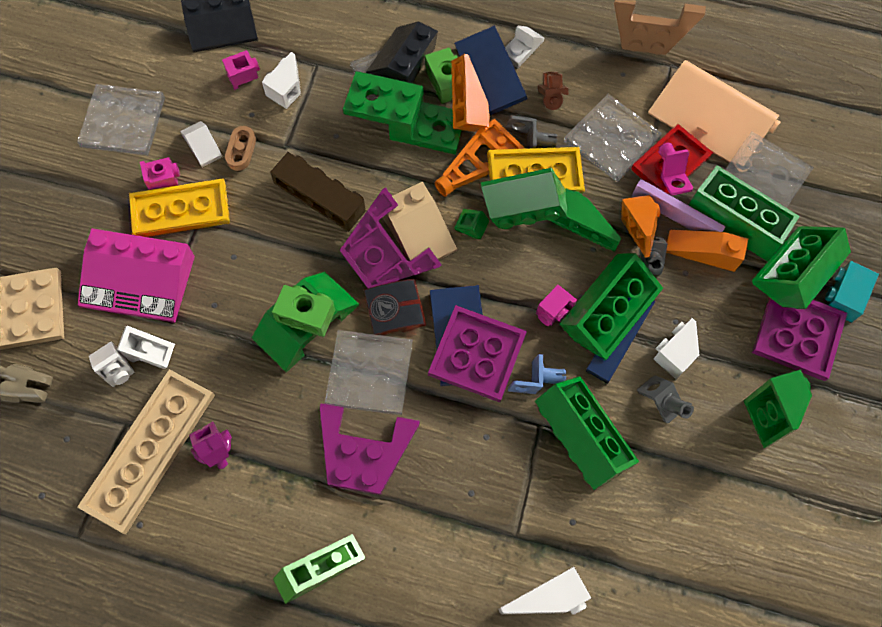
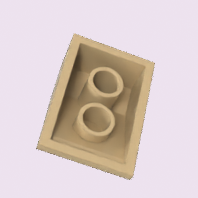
M423 181L392 196L398 206L383 216V219L408 261L428 247L438 260L457 251V247L439 209Z

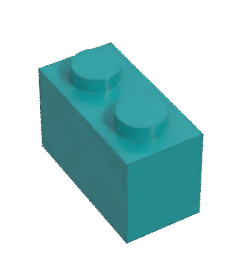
M850 261L844 268L839 267L833 277V280L836 281L835 285L828 290L825 296V300H827L826 305L846 312V320L851 323L863 315L879 274L853 261Z

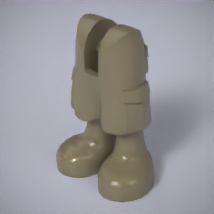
M11 364L5 368L0 365V379H5L0 384V398L3 401L15 403L23 401L45 402L48 395L47 392L29 387L31 384L51 387L53 377L34 371L28 366Z

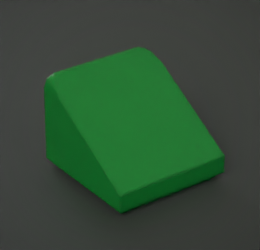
M463 209L454 229L475 239H482L489 224V219L483 211Z

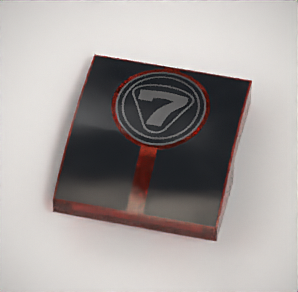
M414 279L391 282L364 290L373 334L377 338L400 330L405 333L426 326L417 284Z

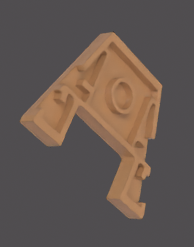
M614 0L622 49L666 55L704 17L706 6L684 4L680 17L676 20L633 14L636 0Z

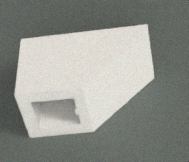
M292 52L286 58H283L278 66L271 73H268L262 81L265 95L285 109L301 94L295 54Z
M693 318L686 325L681 322L672 331L675 336L670 341L665 338L656 347L658 354L654 360L675 379L699 356L697 326Z
M112 341L89 355L93 370L112 387L123 384L129 379L130 375L135 373L126 358L117 351V346Z

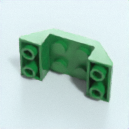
M326 272L305 277L296 284L306 289L308 293L314 295L321 293L331 298L335 307L331 322L336 317L342 322L359 306V303ZM274 304L265 312L251 338L285 372H288L305 356L302 349L317 335L276 322L272 314ZM303 306L299 311L307 312L311 309V306Z

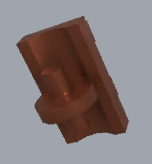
M556 71L543 72V85H538V92L544 95L543 103L545 107L549 110L559 109L563 104L562 94L568 95V87L563 85L562 74H558Z

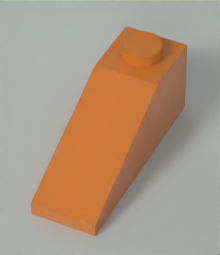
M463 54L451 61L453 129L477 132L480 129L489 127V104L469 55Z
M650 195L622 199L621 220L644 257H650L657 227V218L660 217V207Z
M670 230L667 238L666 253L735 272L744 261L748 239L726 232Z

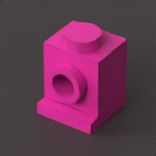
M247 50L222 59L234 90L239 89V85L258 78L257 71H260V67L256 58L251 59Z
M169 157L145 163V161L140 162L143 180L149 190L178 186L179 168L177 163H172Z
M557 285L538 305L536 314L544 325L552 326L556 320L561 322L568 312L575 306L577 299Z

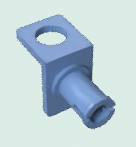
M538 354L532 361V382L513 381L508 386V391L536 394L543 388V383L556 384L566 381V376H562L566 374V370L544 368L543 355Z

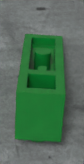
M566 188L567 216L559 217V219L551 222L615 252L621 240L618 233L588 198L578 191H571Z

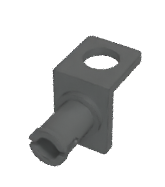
M510 116L505 126L507 131L527 134V149L536 148V145L556 147L557 134L538 132L536 129V119ZM517 122L525 124L522 127L513 126V124Z
M654 236L650 257L645 258L642 252L640 253V259L654 275H661L665 264L668 244L663 237Z
M653 376L637 389L639 394L654 400L663 421L666 423H670L678 415L688 419L693 414L694 407L691 406L692 403L681 400L673 382ZM660 384L656 390L648 391L650 386Z

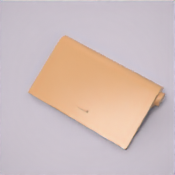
M687 60L681 64L648 111V114L671 128H674L677 124L681 125L715 155L742 170L768 132L773 134L781 122L777 120L780 116Z

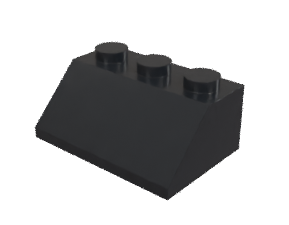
M181 0L183 17L193 52L258 41L250 0Z
M419 21L396 27L366 73L413 83L425 65V55L432 53L435 49L438 30Z

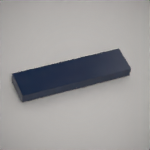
M655 301L650 304L607 360H603L595 354L586 369L587 373L607 384L609 383Z

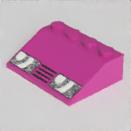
M91 229L84 249L78 306L175 323L195 256L189 245L185 243Z

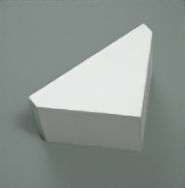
M199 121L180 131L202 167L223 157L203 122Z

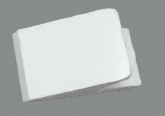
M517 26L515 38L505 47L513 66L519 68L544 41V37L528 27Z
M125 326L117 351L131 362L140 360L165 369L168 366L175 344Z

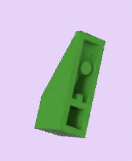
M352 534L283 567L273 580L285 604L363 561L365 556Z

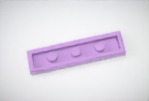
M640 179L632 194V197L650 195L654 202L658 203L661 214L691 231L723 232L725 228L724 225Z

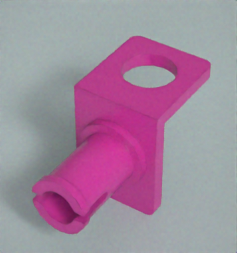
M671 143L661 145L658 151L664 160L661 179L669 194L678 195L692 192L693 186L685 174L689 157L688 150L675 151ZM673 181H681L685 186L676 188L671 183Z

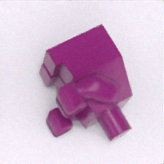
M211 422L202 427L203 429H198L189 434L193 447L191 452L197 461L205 465L207 464L209 467L216 464L218 469H223L228 465L226 458L229 457L228 452L231 450L232 436L227 429L220 433L215 423Z

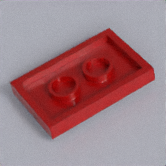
M679 124L638 159L631 168L642 180L667 194L669 192L661 179L664 163L663 158L658 152L661 145L671 143L675 151L688 150L689 157L685 170L688 178L713 154L708 147ZM673 181L671 184L678 188L683 182Z

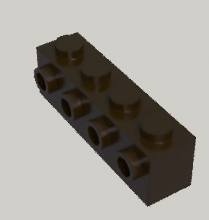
M287 152L270 171L275 185L348 232L366 212L364 198L358 192L349 191L339 180L330 179L320 168H313L308 165L299 155L294 156Z

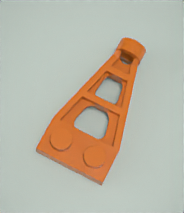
M493 119L489 122L488 128L480 129L476 132L442 176L434 182L435 187L441 195L446 197L455 189L489 175L488 162L483 163L475 156V152L483 144L491 150L526 148L498 121ZM465 160H469L477 168L468 175H464L458 169Z

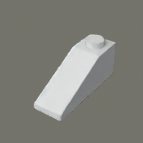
M573 567L501 607L499 611L501 614L565 613L570 610L572 615L587 607L585 601L591 599V596Z

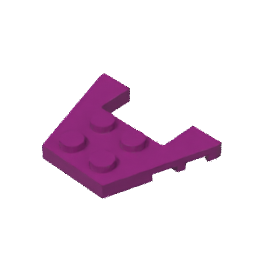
M386 187L379 193L340 249L343 256L368 289L442 266L429 247L410 261H407L381 226L379 219L398 206Z
M321 403L320 415L328 486L381 495L403 453L408 448L412 437L417 432L420 421L397 417L392 442L390 443L339 434L344 408Z

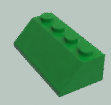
M718 165L713 169L688 204V206L724 225L723 232L747 238V249L767 262L783 244L800 217Z
M799 226L752 280L753 285L782 307L806 309L851 253L845 228Z
M636 253L617 254L560 322V325L576 343L593 354H597L603 360H607L662 291L663 287Z
M580 376L556 383L535 400L540 414L547 419L553 428L554 435L561 440L568 451L570 459L577 464L583 473L584 480L591 485L593 490L603 486L639 463L637 457Z

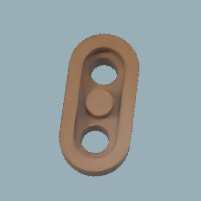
M240 126L234 129L231 134L225 159L232 170L240 171L247 168L250 164L256 143V138L251 128Z

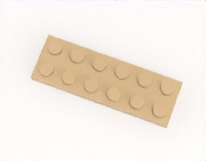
M169 369L78 505V508L119 532L127 534L189 437V434H191L214 398V393Z

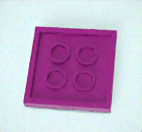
M769 297L752 353L826 381L830 377L847 313L812 300L806 309L782 307Z
M455 305L428 371V376L500 403L527 331Z

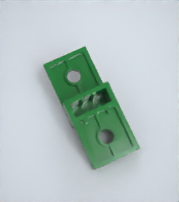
M358 71L355 72L343 107L344 115L388 124L390 140L456 155L463 130L453 129L452 108L423 102V86ZM371 94L378 96L374 101L366 99ZM437 125H442L445 127V130L438 132L433 128Z

